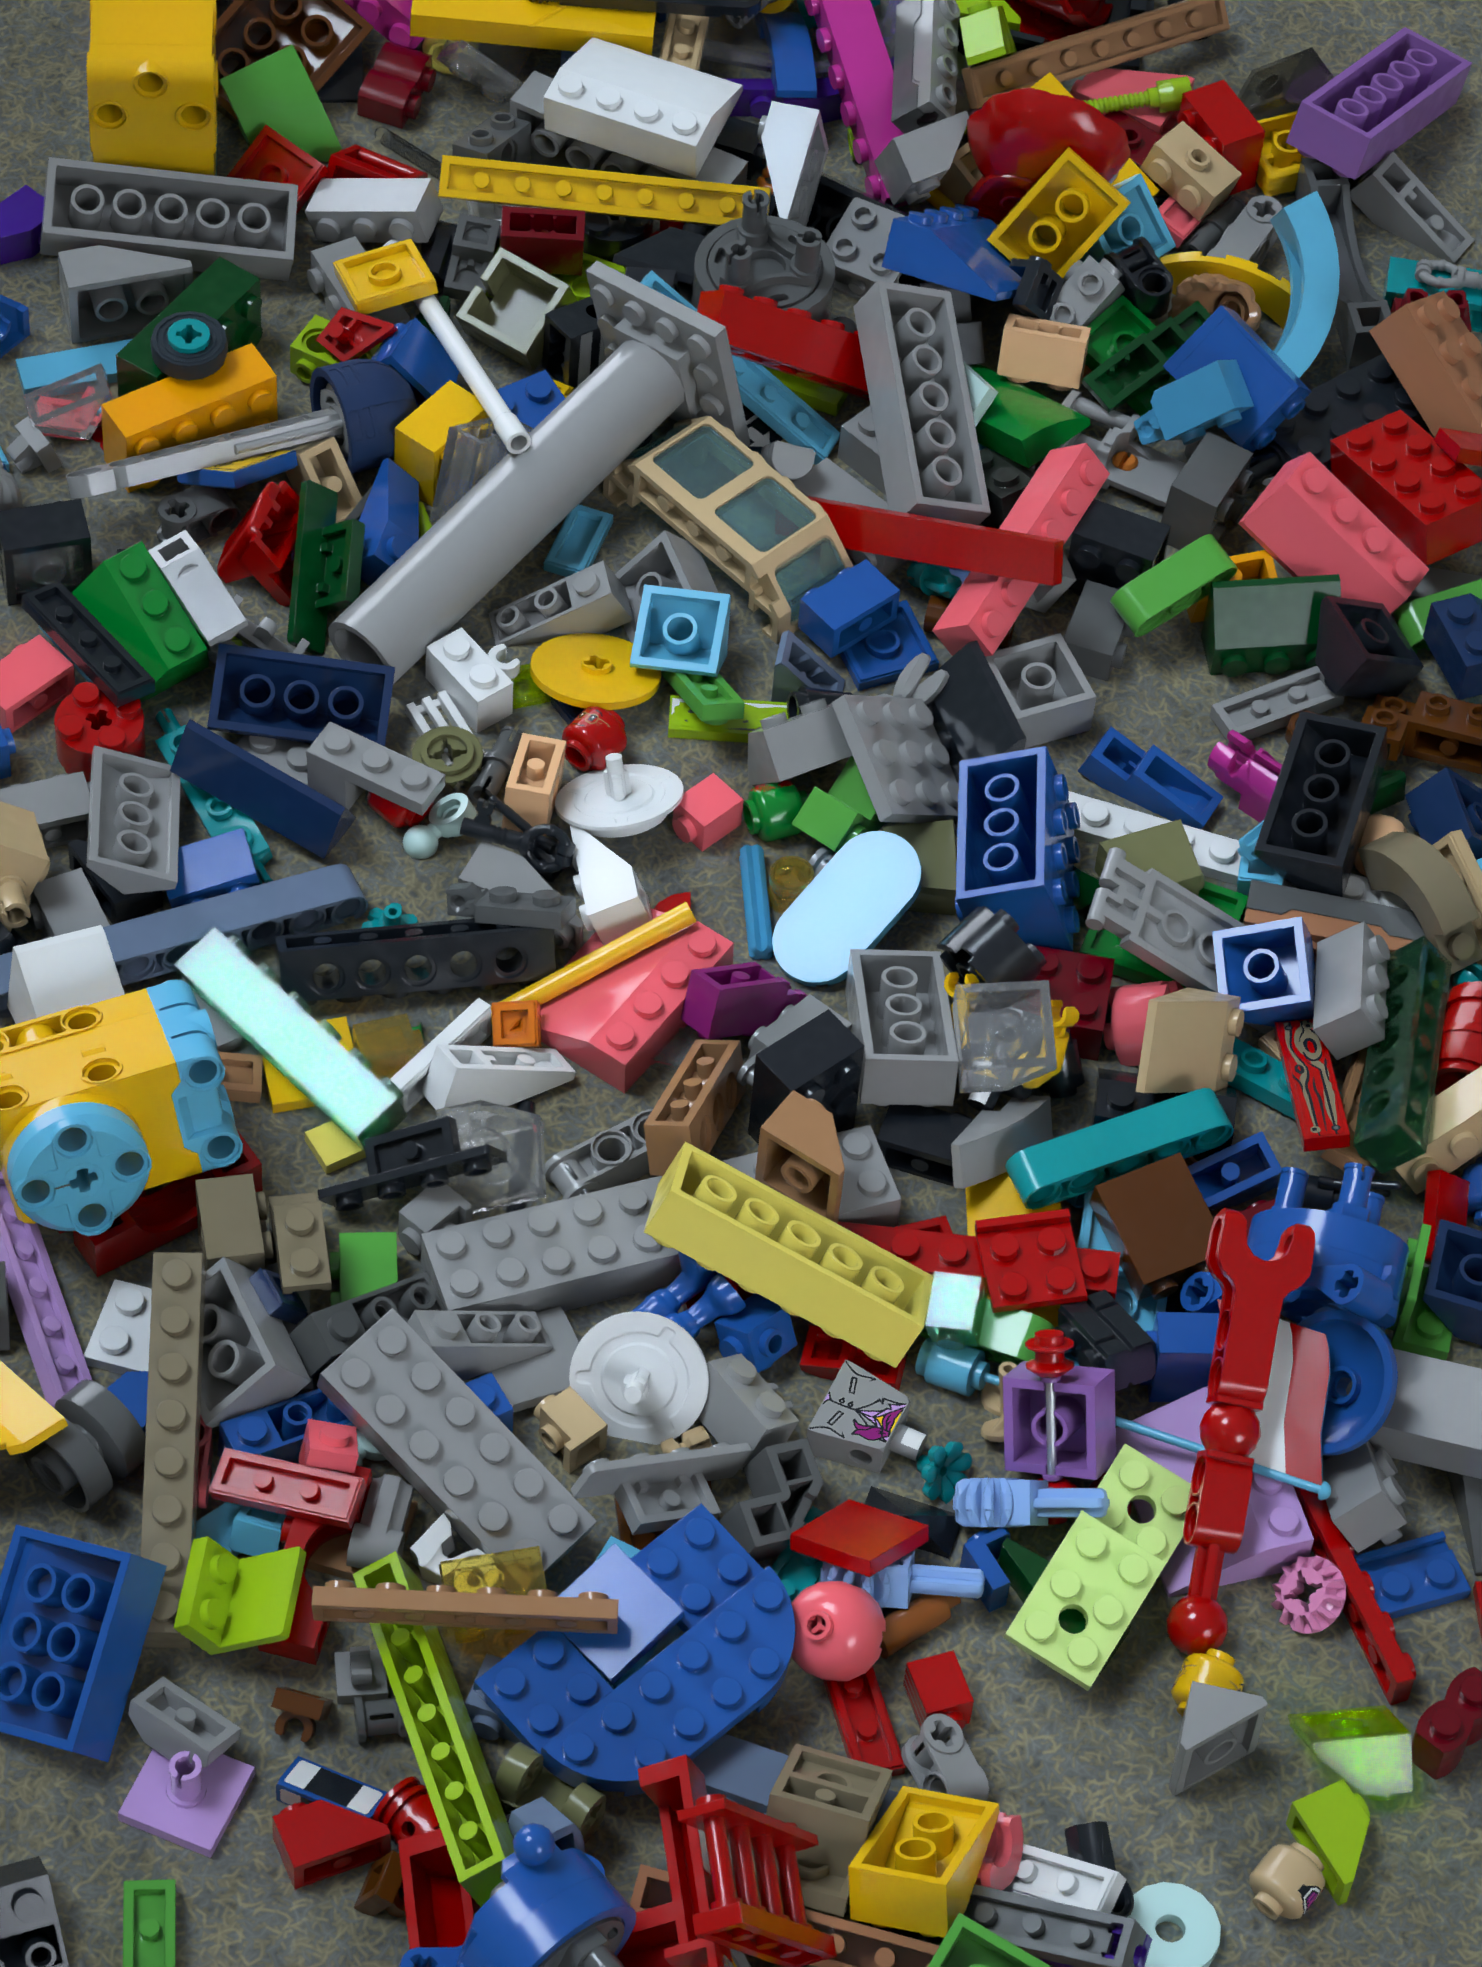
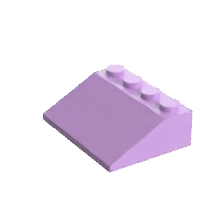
M1208 1386L1132 1421L1203 1445L1200 1441L1199 1425L1205 1412L1211 1407V1404L1206 1403ZM1120 1427L1116 1428V1456L1124 1443L1191 1484L1197 1453ZM1253 1472L1242 1541L1235 1554L1224 1553L1219 1586L1282 1573V1567L1292 1565L1297 1561L1298 1556L1309 1557L1314 1538L1292 1485ZM1142 1499L1133 1500L1140 1523L1150 1522L1154 1517L1152 1506ZM1183 1537L1160 1573L1168 1597L1188 1593L1196 1547L1186 1545Z

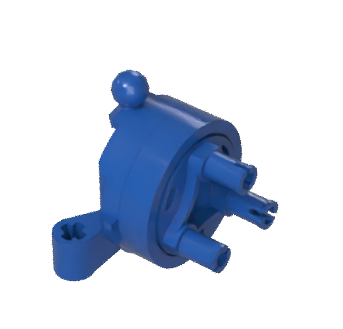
M1355 1162L1346 1163L1343 1169L1344 1175L1339 1200L1333 1203L1331 1209L1324 1211L1302 1208L1309 1179L1308 1173L1299 1168L1283 1167L1274 1206L1252 1217L1247 1238V1245L1252 1253L1264 1261H1268L1274 1257L1281 1234L1286 1228L1295 1224L1310 1226L1315 1232V1248L1310 1277L1298 1289L1287 1294L1283 1299L1280 1314L1299 1323L1313 1314L1326 1310L1350 1311L1359 1317L1374 1322L1384 1332L1391 1344L1385 1329L1391 1327L1396 1322L1410 1251L1408 1245L1399 1236L1379 1226L1385 1197L1370 1191L1372 1178L1375 1174L1374 1168L1366 1166L1363 1172L1361 1171L1363 1164ZM1200 1271L1191 1275L1183 1284L1180 1292L1182 1307L1190 1313H1220L1217 1299L1222 1300L1220 1284L1212 1277L1210 1272Z

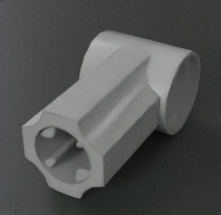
M384 1474L382 1477L372 1478L361 1521L354 1524L347 1552V1566L363 1569L394 1551L402 1558L405 1532L403 1531L413 1498V1486L407 1484L401 1477Z

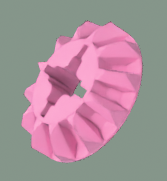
M1318 1555L1315 1557L1298 1556L1297 1561L1292 1565L1282 1567V1576L1277 1583L1272 1584L1277 1599L1271 1605L1274 1609L1283 1610L1279 1622L1284 1625L1290 1624L1293 1631L1302 1634L1317 1633L1329 1627L1340 1615L1346 1599V1584L1340 1570L1331 1561ZM1304 1583L1314 1588H1319L1309 1596L1310 1603L1308 1605L1300 1599H1294L1298 1597V1594L1304 1592Z

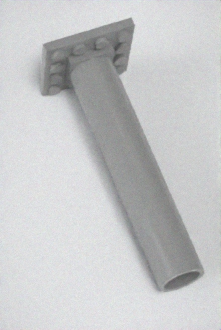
M599 261L593 263L586 270L590 287V296L593 300L597 316V325L600 329L604 345V354L607 359L529 433L531 444L525 452L521 454L509 452L328 627L329 638L342 660L395 667L394 685L426 654V646L441 639L668 417L678 422L679 420L711 416L723 427L731 429L736 437L748 447L751 443L726 326Z

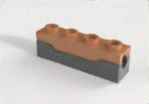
M1251 880L1243 918L1244 925L1248 926L1302 916L1312 936L1314 961L1316 962L1317 942L1364 921L1374 935L1382 936L1390 951V959L1387 960L1388 979L1403 980L1406 978L1416 980L1423 955L1425 934L1412 910Z

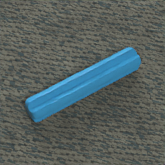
M758 844L753 846L744 845L740 849L739 860L749 956L753 960H766L773 956V937L764 849Z

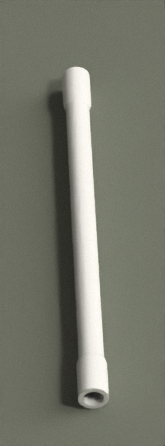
M390 240L386 242L383 246H387L400 241ZM435 295L413 300L493 422L496 433L508 451L512 454L525 452L531 444V437L518 417L510 411Z

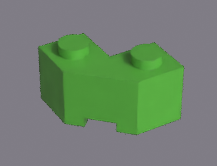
M851 756L828 793L816 786L813 788L793 820L792 825L833 851L838 852L852 838L866 832L878 831L886 822L879 821L854 757Z

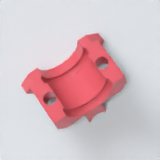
M999 1812L975 1885L1004 1890L1012 1883L1018 1873L1023 1853L1024 1835L1020 1815L1007 1816L1005 1812Z

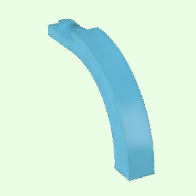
M1318 191L1284 207L1270 219L1281 241L1287 259L1291 287L1287 321L1279 342L1273 351L1298 378L1310 367L1326 340L1335 315L1339 294L1340 270L1337 244L1331 221Z

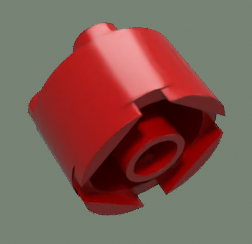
M82 682L77 684L73 688L72 693L59 704L54 716L56 753L67 774L83 771L86 782L91 781V760L94 745L145 758L144 714L140 699L117 708L94 683Z

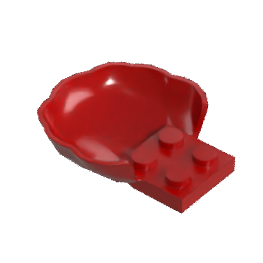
M1034 88L1014 89L1010 92L993 95L983 104L982 109L973 112L967 119L969 148L983 176L967 193L963 205L979 209L978 216L991 219L998 225L1068 147L1112 184L1117 178L1118 172L1131 156L1128 146L1129 139L1125 129L1116 122L1106 118L1098 109L1085 101L1069 96L1051 94Z

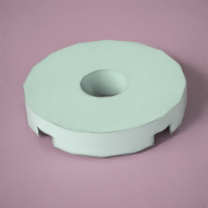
M1161 1882L1145 1886L1133 1895L1134 1908L1131 1915L1127 1918L1135 1919L1147 1932L1146 1934L1152 1938L1145 1967L1210 1966L1220 1945L1221 1925L1215 1908L1201 1893L1184 1884ZM1162 1922H1173L1182 1929L1184 1936L1179 1941L1167 1942L1157 1935L1155 1927Z

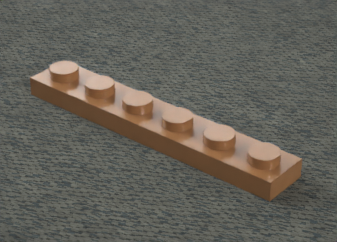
M344 1580L327 1581L325 1586H313L312 1612L315 1621L617 1634L619 1599H609L607 1594L601 1592H583L576 1598L558 1597L557 1592L546 1589L531 1590L528 1592V1595H510L502 1588L483 1587L479 1588L477 1593L457 1592L456 1588L448 1585H431L426 1588V1591L406 1590L404 1585L392 1582L379 1583L376 1585V1588H356L354 1583Z

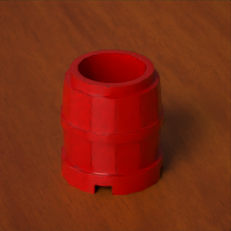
M1482 981L1464 982L1454 986L1444 1004L1443 1020L1432 1040V1051L1427 1069L1430 1087L1436 1095L1482 1066Z

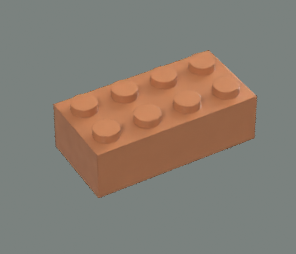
M1445 291L1405 304L1369 330L1434 437L1440 427L1482 434V345L1479 339L1468 330L1460 317L1458 305L1447 296ZM1465 464L1468 468H1470V467H1472V466H1475V465Z

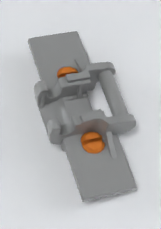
M1073 389L1062 405L1112 428L1108 430L1102 441L1080 432L1058 448L1087 443L1110 473L1102 488L1108 489L1111 486L1155 505L1165 507L1170 487L1186 463L1134 442L1138 434L1134 421L1141 416L1133 414L1130 417L1115 410L1108 413L1101 404L1083 398L1080 391Z

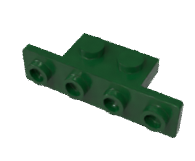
M307 480L301 483L287 642L297 647L302 638L310 642L306 649L307 652L322 654L325 648L327 614L347 609L359 597L365 524L355 519L336 523L337 492Z

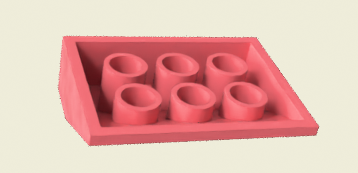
M651 909L652 919L665 913ZM699 921L542 1004L540 1006L541 1042L556 1049L563 1056L625 1094L687 1026L680 1018L691 970L733 965L734 943ZM596 932L565 966L604 946Z

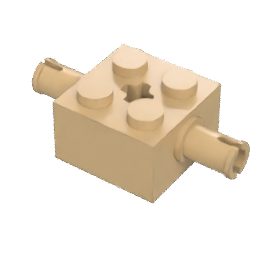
M0 801V921L11 932L12 928H19L28 923L26 917H31L29 908L30 895L37 882H42L46 878L50 867V858L47 855L35 813Z

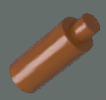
M921 1594L910 1601L908 1609L899 1608L884 1617L886 1632L882 1631L880 1648L883 1649L880 1656L884 1659L890 1657L951 1618L950 1609L961 1603L960 1597Z

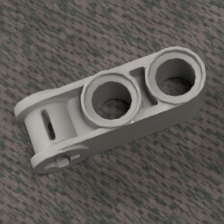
M1259 195L1250 199L1236 220L1227 227L1215 248H1212L1206 256L1225 258L1226 255H1231L1254 262L1260 266L1278 238L1270 219L1282 209V205L1275 198L1266 195Z
M653 1109L641 1111L636 1116L608 1130L602 1131L570 1149L553 1155L543 1166L542 1176L547 1182L554 1183L563 1196L562 1199L624 1185L650 1173L644 1123ZM612 1158V1159H617V1160H616V1161H607L606 1159Z

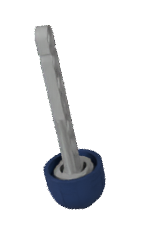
M353 359L319 367L312 372L310 380L311 413L71 472L66 475L70 497L85 498L120 488L131 487L328 437H335L351 474L375 469L381 466L383 459L389 458L392 461L394 460L395 427L417 409L415 396L411 387L400 373L387 364L376 360Z

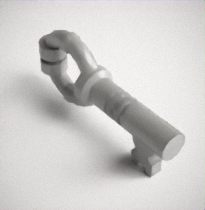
M1422 259L1417 262L1415 278L1418 282L1426 283L1436 289H1462L1463 287L1482 289V273L1467 271L1464 266H1457L1443 259ZM1432 270L1446 271L1451 274V278L1445 279L1432 276Z

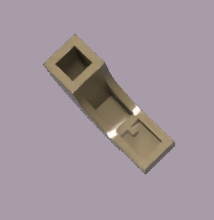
M1391 832L1358 848L1371 890L1389 891L1398 895L1416 915L1425 934L1438 975L1449 976L1482 959V951L1471 922L1479 918L1476 906L1460 876L1435 847L1414 834Z

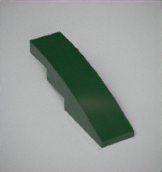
M1197 300L1176 317L1172 318L1170 316L1148 334L1142 333L1085 376L1081 383L1108 413L1167 377L1170 373L1163 365L1211 316L1210 313Z

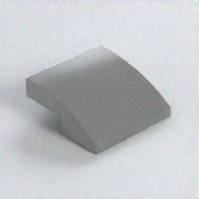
M561 1306L536 1313L553 1346L550 1352L488 1372H492L513 1407V1413L535 1407L545 1397L552 1394L557 1396L570 1386V1365L579 1341Z

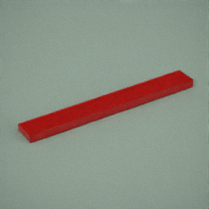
M807 496L811 501L818 502L828 514L845 549L1051 586L1062 584L1064 540ZM775 510V536L788 538L799 530Z

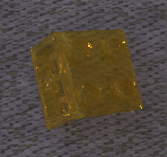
M539 1546L442 1561L439 1564L442 1585L452 1586L457 1589V1592L477 1593L479 1588L497 1587L505 1589L507 1594L528 1595V1592L531 1590H547ZM441 1627L442 1637L455 1636L456 1643L482 1640L485 1638L484 1631L492 1630V1628ZM504 1629L505 1635H518L533 1631Z

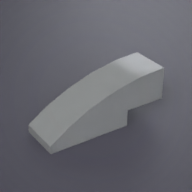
M1030 1095L1024 1100L1012 1097L1000 1111L982 1110L951 1144L954 1188L964 1189L1007 1172L1005 1164L1012 1155L1027 1147L1053 1139L1050 1097Z

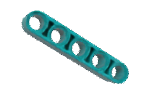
M1201 1088L1022 1149L1007 1160L1005 1168L1024 1206L1027 1209H1039L1092 1191L1098 1184L1179 1152L1183 1159L1214 1149L1225 1143L1232 1136L1234 1128L1214 1091L1210 1088Z

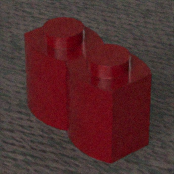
M387 41L381 48L373 68L368 72L358 93L357 115L403 129L408 118L415 120L421 108L422 93L424 91L429 93L436 80L437 72L436 69L432 68V55Z
M1471 1667L1457 1675L1450 1683L1444 1700L1431 1705L1418 1721L1408 1750L1407 1759L1434 1780L1440 1779L1452 1772L1459 1764L1465 1747L1476 1743L1482 1738V1672L1476 1667Z

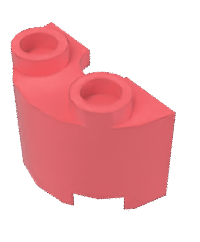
M1176 980L1158 981L1110 988L1111 1023L1104 1025L1103 1034L1107 1049L1116 1051L1121 1065L1129 1067L1139 1066L1149 1000L1184 989Z

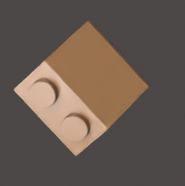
M793 1090L760 1127L755 1179L827 1219L838 1223L845 1168L833 1114L827 1111L817 1100L807 1099Z

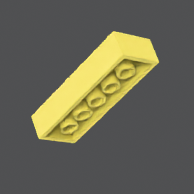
M687 1142L683 1144L658 1183L644 1233L652 1236L660 1245L674 1248L691 1257L704 1269L716 1271L737 1282L745 1291L757 1293L778 1304L786 1313L800 1316L817 1325L827 1335L837 1339L841 1338L856 1346L871 1359L883 1361L896 1368L924 1328L934 1276Z

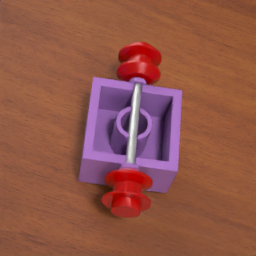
M1044 1329L1035 1332V1337L1025 1342L1027 1349L1035 1351V1358L1029 1361H1022L1003 1377L1005 1470L1042 1474V1478L1038 1480H1048V1488H1077L1074 1483L1064 1477L1097 1480L1110 1468L1116 1458L1115 1369L1075 1366L1072 1360L1064 1356V1351L1071 1349L1074 1346V1341L1064 1337V1332L1056 1329ZM1048 1518V1525L1065 1523L1068 1521V1518Z

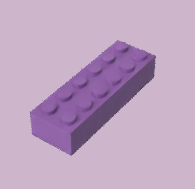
M1404 27L1302 100L1286 143L1297 148L1301 155L1317 159L1330 166L1339 176L1356 180L1457 103L1472 63Z

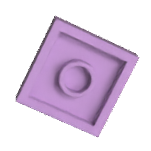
M152 1749L118 1812V1821L211 1858L255 1776V1767L222 1754L207 1767L202 1768L201 1760L196 1754H194L192 1763H190L189 1751L178 1752L169 1760Z

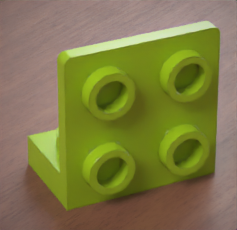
M209 1536L193 1539L173 1628L210 1655L286 1640L290 1635L306 1551L297 1546L239 1559Z

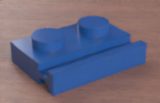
M1444 1531L1354 1555L1360 1570L1366 1571L1372 1579L1375 1589L1374 1598L1381 1611H1386L1391 1619L1469 1598L1471 1588L1453 1550H1449L1445 1542L1446 1536Z

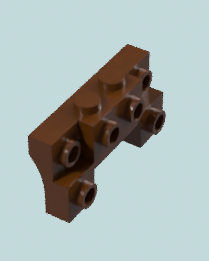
M1421 691L1416 703L1404 701L1398 697L1377 694L1372 706L1368 705L1361 723L1387 727V744H1391L1388 760L1397 762L1405 743L1403 752L1405 756L1482 775V704L1449 698L1439 693L1433 694Z

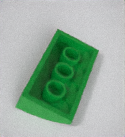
M968 365L999 392L975 427L978 443L1027 468H1030L1047 456L1050 450L1057 449L1091 425L1088 417L1019 383L1009 381L1005 376L996 375V372L982 365Z

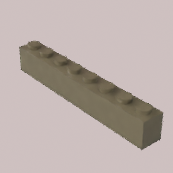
M153 1252L141 1557L166 1565L167 1568L143 1648L192 1647V1641L173 1627L193 1539H196L206 1281L203 1253Z

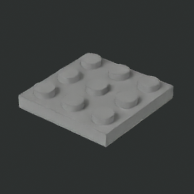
M844 694L831 703L880 822L924 823L953 820L954 824L958 823L959 784L949 764L948 751L941 744L934 728L933 715L923 699Z

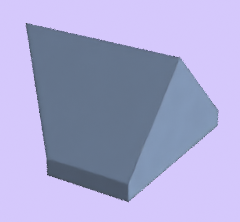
M790 630L782 633L774 667L772 702H787L788 694L791 691H798L801 686L843 692L845 680Z

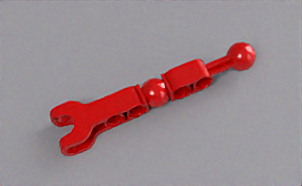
M1223 1208L1214 1217L1205 1257L1212 1277L1220 1284L1222 1301L1208 1379V1396L1206 1398V1403L1212 1406L1205 1412L1199 1425L1200 1441L1205 1450L1197 1451V1460L1192 1474L1183 1528L1184 1543L1196 1548L1188 1595L1179 1599L1171 1608L1166 1619L1167 1635L1172 1644L1186 1655L1193 1653L1206 1654L1209 1648L1218 1649L1223 1644L1229 1631L1227 1615L1216 1600L1224 1553L1235 1554L1240 1547L1244 1533L1253 1477L1252 1468L1255 1460L1248 1456L1255 1450L1261 1438L1260 1421L1255 1412L1263 1411V1402L1269 1384L1283 1299L1289 1292L1302 1286L1310 1277L1315 1248L1314 1230L1307 1225L1295 1224L1286 1228L1281 1234L1274 1257L1264 1261L1255 1256L1247 1245V1220L1245 1216L1239 1211Z

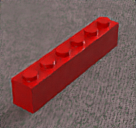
M722 284L719 285L718 290L701 291L697 312L726 326L733 356L870 401L858 331H854V333L844 331L845 324L833 320L823 319L820 322L812 320V313L806 310L787 308L786 311L777 308L778 301L771 298L754 296L751 299L743 296L744 290L736 286Z

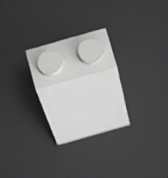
M102 925L13 947L7 1007L16 1024L125 994Z

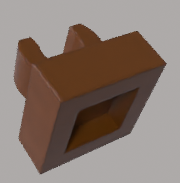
M286 1686L277 1687L271 1707L285 1712L279 1715L275 1722V1733L284 1735L289 1721L297 1718L304 1726L301 1741H311L316 1733L315 1720L328 1719L333 1700Z
M392 1850L371 1864L354 1909L369 1916H375L384 1909L396 1918L406 1916L404 1902L399 1897V1889L403 1890L399 1853Z

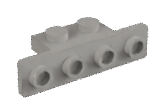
M721 1442L709 1448L690 1450L687 1447H682L670 1453L657 1455L639 1453L630 1458L609 1461L607 1458H600L590 1462L583 1468L581 1476L570 1490L575 1499L614 1494L632 1535L664 1531L701 1503L717 1519L721 1514V1510L707 1481L733 1477L753 1451L749 1443L730 1445L728 1442Z

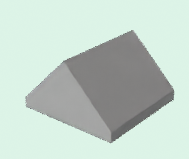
M1192 1681L1180 1726L1168 1788L1173 1796L1255 1751L1268 1703L1262 1696Z

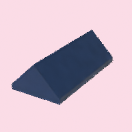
M219 643L207 729L313 743L326 725L332 722L385 746L395 667Z
M191 719L188 721L170 772L323 859L330 853L356 819V816L344 806Z

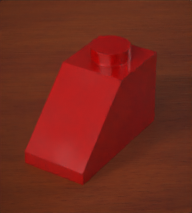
M321 1799L308 1804L303 1802L294 1803L284 1808L279 1814L272 1816L273 1840L294 1890L379 1860L391 1852V1833L386 1824Z

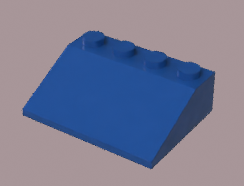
M955 204V208L941 206L939 211L934 209H925L924 213L910 211L909 216L893 218L882 263L883 268L991 301L1014 298L1022 279L1009 267L1011 261L987 241V238L997 225L991 219L978 216L979 209Z
M16 1525L0 1576V1732L109 1762L167 1566L132 1553Z

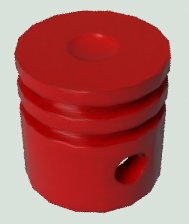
M413 1776L405 1778L396 1784L380 1801L373 1815V1820L388 1826L391 1839L397 1845L398 1840L440 1828L426 1786L421 1785L420 1780Z

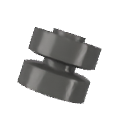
M88 1379L81 1380L55 1403V1409L65 1417L68 1426L31 1450L21 1453L37 1480L57 1495L63 1496L80 1482V1485L62 1500L70 1509L80 1513L88 1511L111 1491L113 1487L112 1479L124 1480L145 1462L146 1436L135 1417L113 1393L99 1383Z

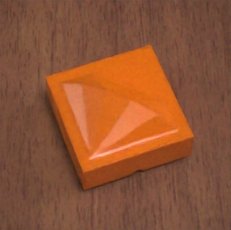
M538 1000L491 1003L493 1046L541 1048L540 1002Z

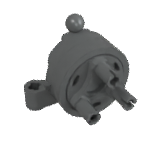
M756 189L754 190L753 200L751 191L743 194L741 218L718 226L699 245L694 263L693 288L685 282H678L680 295L696 309L698 308L701 291L718 290L719 285L723 284L742 288L744 290L743 296L751 299L754 296L774 299L778 301L777 308L786 311L787 308L806 310L812 313V320L820 322L823 319L831 320L835 262L829 247L822 240L820 231L786 218L767 216L769 196L765 191ZM845 316L832 319L833 321L845 324L844 331L850 333L857 331V325L853 320Z

